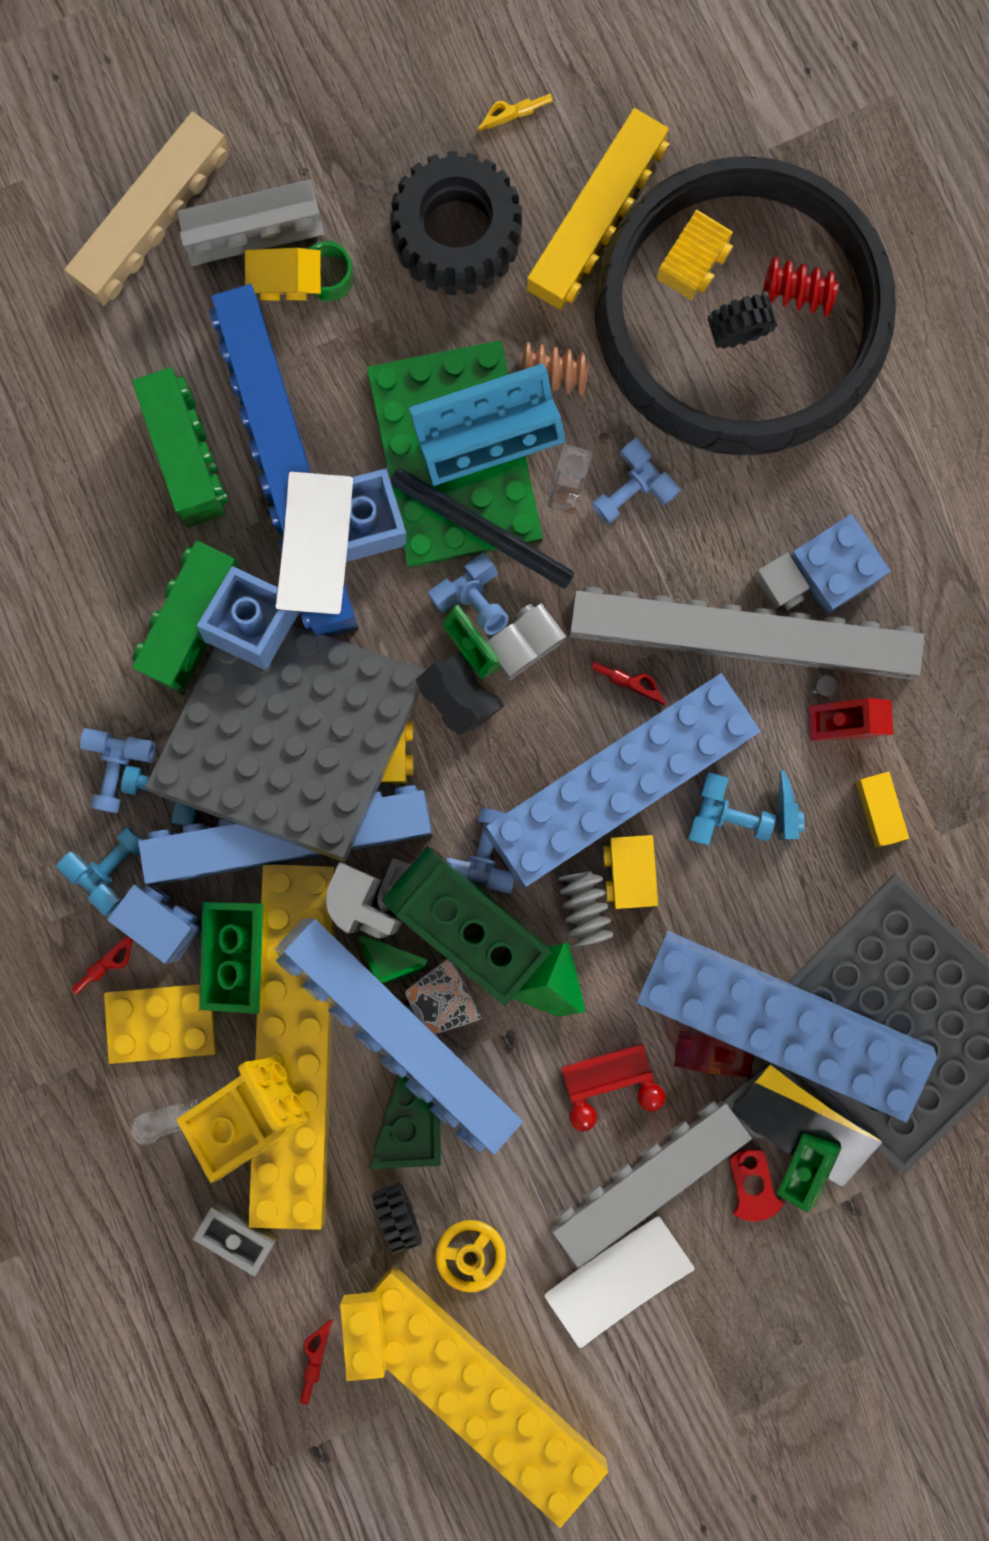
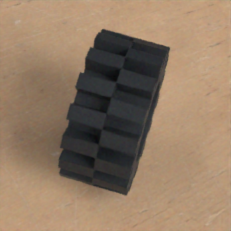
M755 294L751 298L745 296L742 300L737 301L735 299L730 301L731 304L729 305L723 304L720 306V309L713 310L707 319L715 346L726 349L729 346L733 348L738 344L745 345L751 340L756 341L760 336H766L769 332L774 331L778 325L770 298L765 294L761 296Z
M398 1182L373 1192L372 1198L376 1215L379 1218V1224L381 1229H383L384 1237L388 1241L392 1253L397 1255L422 1245V1237L415 1214L401 1183Z

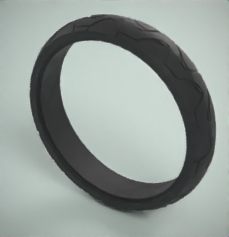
M754 156L727 157L706 161L705 164H695L678 171L649 190L641 198V201L637 202L630 209L615 230L602 257V264L599 267L596 279L594 318L601 351L611 376L622 394L647 421L669 436H673L680 442L698 449L728 455H760L793 448L812 440L843 420L863 400L880 374L883 363L888 355L895 325L896 289L893 271L885 247L867 216L842 190L825 178L792 163ZM727 196H752L778 201L797 209L819 223L836 240L848 257L856 274L863 302L864 321L859 350L848 375L835 389L809 407L790 415L761 421L731 420L709 415L681 402L667 392L647 371L636 354L628 335L623 313L622 290L628 267L637 250L660 224L679 211L699 202Z

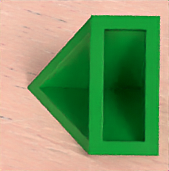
M361 935L359 938V945L372 974L385 987L426 968L428 960L364 935Z
M569 942L549 946L548 948L552 951L551 954L512 999L557 1017L586 1012Z

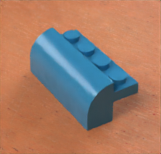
M543 363L409 407L416 438L433 486L566 442L561 416L552 399L548 373Z

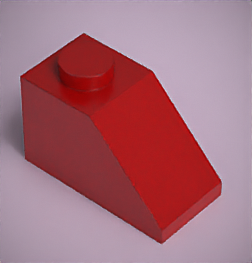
M863 698L809 706L811 741L864 739L894 735L892 700Z

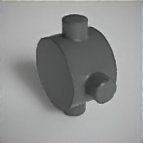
M823 672L818 673V680L815 682L814 688L811 689L812 695L817 694L819 697L827 698L828 702L834 700L833 694L836 692L837 686L841 684L839 678L834 679L831 676L824 675Z

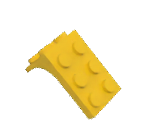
M273 1057L244 1062L238 1067L241 1074L238 1078L176 1119L210 1183L218 1181L308 1121L304 1114L305 1106L302 1100L291 1091L286 1082L287 1075L280 1063L274 1061Z

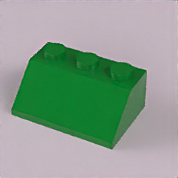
M203 902L199 1010L260 1013L263 904Z

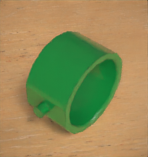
M322 241L310 246L309 249L320 250V258L333 256L341 259L348 267L346 275L340 283L332 287H321V294L312 295L321 302L336 301L344 297L351 290L354 282V270L348 252L334 241Z

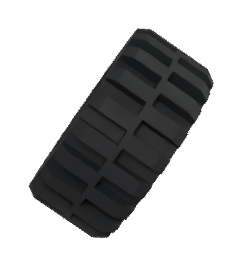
M447 151V157L439 159L438 154L427 157L428 164L422 166L418 162L410 169L411 178L403 176L398 184L399 193L393 195L390 222L395 251H398L399 261L406 269L410 268V276L417 282H421L423 279L426 280L428 289L436 292L439 287H443L448 295H456V289H465L466 295L476 293L477 285L482 284L485 289L493 285L494 276L503 277L509 270V262H514L516 259L522 234V206L519 205L518 191L515 186H510V177L504 170H500L497 173L496 163L489 159H485L482 163L478 161V154L467 152L466 157H460L457 151ZM450 201H465L477 206L486 214L489 219V228L477 242L465 247L452 248L443 246L431 239L425 232L424 222L431 211L439 205Z

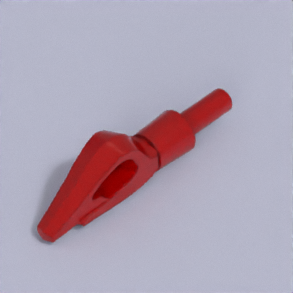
M594 661L591 669L611 678L610 682L626 687L653 701H658L663 706L666 705L654 679L649 674L639 673L632 677L617 667L613 670ZM646 679L651 684L653 690H646L640 684V681Z
M129 936L124 937L100 960H97L86 969L87 974L71 990L77 995L93 980L97 982L109 968H124L130 959L133 939ZM126 948L123 961H116L115 958L119 951Z
M330 1319L317 1331L309 1335L303 1343V1350L309 1358V1362L303 1375L305 1384L299 1401L301 1404L308 1405L313 1385L318 1383L321 1363L333 1319ZM320 1335L319 1339L321 1341L315 1350L311 1349V1341Z

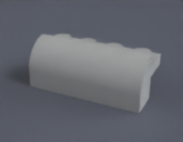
M311 179L177 211L182 230L179 233L183 247L188 253L191 267L245 254V250L267 249L325 235Z
M339 862L327 889L326 903L330 917L340 929L347 933L360 932L361 930L380 939L388 935L397 934L403 921L372 907L383 882L382 880Z

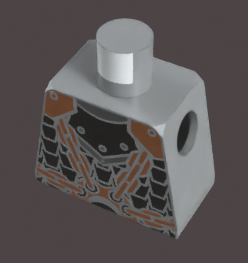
M448 959L405 991V995L410 1003L406 1008L433 1034L482 1019V1015L457 966Z

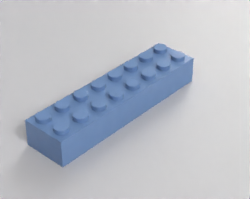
M720 673L486 826L483 831L521 889H524L761 731L723 674Z
M416 785L396 788V795L383 797L381 792H376L350 851L433 836L427 797L424 790L418 791ZM225 819L218 820L219 827L210 828V825H204V823L184 826V833L176 834L175 831L169 832V830L147 833V840L138 841L145 884L163 885L263 867V865H274L324 856Z
M303 918L273 949L279 955L276 962L291 976L293 974L296 977L300 975L306 981L302 987L317 1001L321 1000L323 1003L327 1001L331 1005L328 1012L340 1024L346 1025L349 1028L353 1026L357 1030L353 1036L366 1049H371L375 1053L379 1051L383 1055L379 1061L392 1074H397L401 1078L405 1076L408 1079L405 1084L406 1088L418 1099L422 1098L427 1103H433L434 1105L430 1108L431 1112L443 1123H448L453 1128L457 1127L456 1136L468 1147H473L479 1153L484 1149L495 1155L524 1122L316 919Z
M668 930L637 1001L640 1005L906 1123L937 1059L934 1047Z

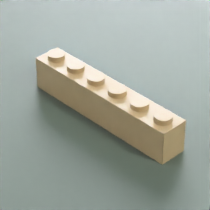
M192 111L64 269L72 283L103 306L109 300L115 299L121 292L126 278L130 273L133 274L140 269L147 252L151 247H156L161 243L167 227L173 220L177 221L179 219L177 211L186 209V204L194 194L198 195L207 184V178L215 168H220L225 163L229 152L225 135Z

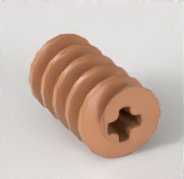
M525 343L518 371L543 363L547 370L549 381H551L553 392H557L560 385L564 383L566 394H571L576 385L578 386L579 396L584 397L590 362H586L585 352L581 351L577 359L573 360L571 349H567L563 357L559 358L558 347L554 346L550 354L546 355L544 344H540L536 352L532 353L531 343Z

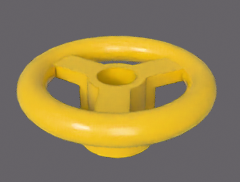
M477 1220L460 1221L450 1226L440 1237L435 1251L436 1266L441 1277L451 1287L463 1292L482 1291L493 1285L501 1276L506 1263L505 1245L499 1233L490 1225ZM461 1232H480V1235L473 1244H466L460 1249L448 1247L450 1241ZM490 1240L494 1246L496 1258L492 1270L485 1276L482 1270L485 1264L483 1249ZM468 1252H474L478 1258L475 1262L469 1263L464 1259V1255ZM446 1259L456 1260L458 1269L466 1275H473L475 1281H464L457 1278L450 1271Z

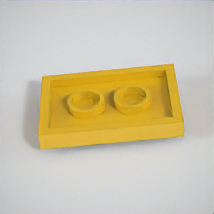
M200 984L105 992L109 1064L217 1054L214 1011L199 1010Z

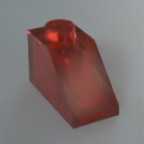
M679 1030L674 1066L707 1074L751 1077L753 1054L708 1034Z

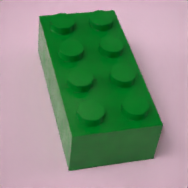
M169 367L131 380L178 516L189 528L227 515L224 504L229 503V499L218 475L213 474V472L218 471V466L206 441L202 442V440L207 439V434L195 408L191 409L197 405L190 386L188 387L184 376L178 377L173 368Z
M197 540L193 548L188 547L184 552L180 562V566L183 568L177 580L173 578L169 582L164 593V597L167 599L161 611L156 610L148 624V629L151 631L145 643L141 641L137 645L132 656V661H134L133 669L181 695L184 694L209 643L204 642L197 624L230 568L233 566L243 571L235 558Z

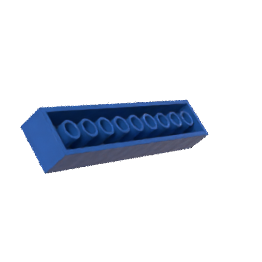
M252 284L212 295L215 308L209 309L214 329L215 331L217 330L221 341L219 346L231 374L229 379L233 392L237 396L240 406L244 405V407L239 408L243 425L247 429L249 437H254V440L249 441L253 458L257 462L259 470L264 469V473L259 474L263 491L267 495L269 503L274 502L275 505L269 507L270 515L279 535H283L289 473H311L259 301ZM284 539L279 540L281 551L283 549ZM345 581L340 614L300 611L305 628L313 631L316 636L325 635L333 637L359 629Z

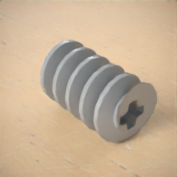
M591 871L558 877V881L569 883L567 887L560 890L561 895L571 897V900L563 904V909L574 911L572 915L565 918V921L577 926L568 932V937L579 938V942L570 947L603 942L613 936L612 931L602 930L603 926L611 922L610 917L599 916V913L608 908L607 903L597 902L598 898L606 894L605 890L594 888V885L602 881L603 877L592 874Z

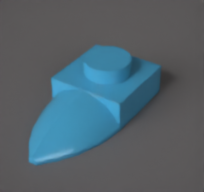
M780 770L778 790L779 840L799 839V832H804L803 811H798V803H795L790 780L785 771Z

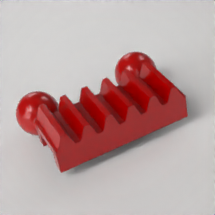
M643 1043L561 1066L572 1103L569 1122L577 1131H589L597 1122L595 1109L590 1104H587L585 1100L589 1097L640 1083L641 1088L637 1093V1101L642 1109L654 1112L659 1110L665 1103L664 1090L654 1083Z

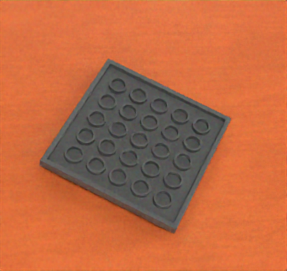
M295 625L291 626L266 671L214 647L145 787L148 792L346 862L421 693V687L415 679L426 669L325 635L316 636L313 631Z
M894 873L787 983L934 1047L937 1055L936 1062L907 1123L798 1075L842 1117L880 1139L882 1143L877 1150L905 1174L989 1092V959Z

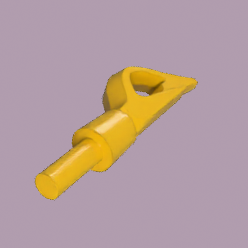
M551 94L532 101L527 98L515 105H509L504 101H497L478 127V133L485 129L505 124L517 117L520 118L533 114V109L553 102ZM496 110H503L498 116H492Z

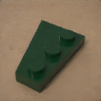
M396 1075L369 1162V1169L441 1166L440 1119L430 1110L434 1105L433 1103H427L422 1098L418 1099L406 1088L405 1084L408 1079L405 1076L401 1078Z

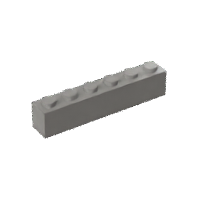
M714 1100L706 1103L697 1111L699 1117L689 1124L683 1121L675 1126L668 1133L671 1138L660 1146L657 1142L648 1146L640 1153L642 1158L632 1167L629 1164L623 1165L611 1175L613 1181L603 1188L600 1185L595 1186L582 1197L585 1202L574 1210L569 1206L554 1217L556 1223L551 1226L552 1232L578 1268L752 1139L725 1102L720 1100L716 1103Z

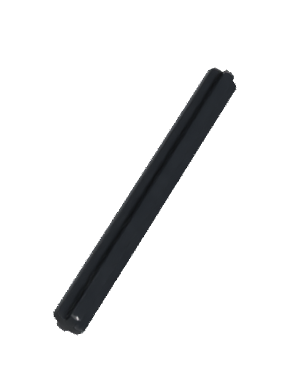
M398 468L392 475L390 482L393 487L559 587L566 589L574 577V572L406 470Z

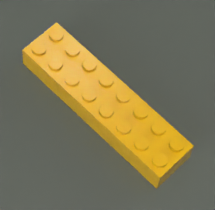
M393 1264L368 1292L381 1293L386 1369L561 1528L608 1474L606 1458Z

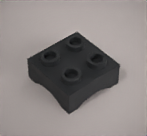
M461 652L443 662H434L415 679L421 687L420 691L423 697L435 705L442 714V720L445 725L452 731H455L458 736L485 723L505 706L498 696L489 693L477 682L469 662Z

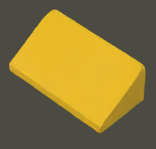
M890 772L855 781L874 847L878 848L909 839Z

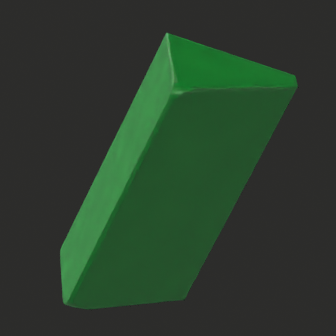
M459 605L455 606L441 623V626L478 676L483 679L500 668L499 659Z
M804 1133L776 1194L806 1213L809 1212L817 1204L842 1146Z

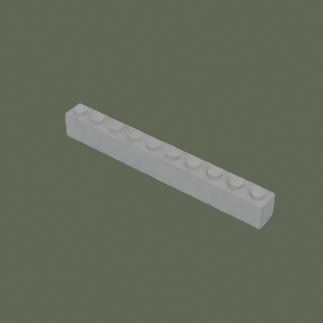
M583 587V591H576L574 596L570 638L908 680L915 679L921 673L925 634L914 633V628L910 626L899 625L893 626V630L882 629L879 623L871 621H861L858 625L845 624V619L838 617H825L824 621L810 620L811 615L805 613H790L789 617L777 616L775 610L757 608L755 613L741 611L742 607L734 604H722L720 608L707 607V602L701 600H686V604L672 603L673 598L661 595H654L651 600L640 599L637 593L629 591H618L617 596L603 594L604 590L596 587Z

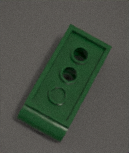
M429 845L426 846L381 899L395 916L504 1006L509 1003L552 952L546 942ZM477 923L482 926L478 935L470 937L463 933L467 925ZM505 946L508 948V953L505 957L501 959L491 957V952L494 948Z

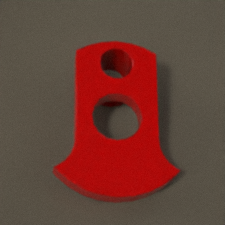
M750 1148L740 1150L729 1157L738 1197V1205L732 1213L743 1220L756 1222L769 1219L779 1212L785 1202L779 1200L774 1194L765 1152L760 1149ZM747 1156H753L754 1162L751 1166L746 1167L742 1164ZM750 1175H758L762 1178L763 1188L758 1194L750 1195L744 1190V1181Z

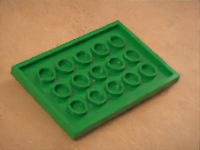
M501 340L367 367L390 480L394 472L398 468H402L527 544L543 541L526 456L433 486L416 438L409 407L509 375ZM392 486L406 531V544L403 546L408 568L498 550Z

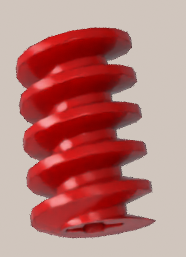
M773 257L768 265L761 295L764 292H768L771 304H773L778 295H781L782 307H787L793 298L795 299L796 310L798 311L801 310L806 302H809L810 314H814L821 305L823 306L824 317L827 318L836 298L840 278L835 283L834 272L829 270L821 279L820 268L814 267L809 276H807L805 264H800L794 273L792 261L789 260L779 269L778 258Z

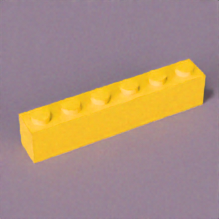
M636 108L632 110L528 276L527 291L562 311L567 301L571 304L575 301L582 288V285L579 284L585 273L591 275L600 259L597 253L602 245L607 247L617 229L614 226L620 216L624 218L633 207L635 200L632 197L637 189L643 191L647 186L653 173L650 171V168L655 160L660 163L670 147V143L667 142L669 133L667 126Z

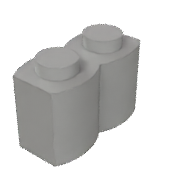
M542 603L536 607H533L532 604L525 606L515 615L517 620L513 624L496 634H487L489 640L486 643L499 659L500 669L509 681L555 650L566 640V635Z

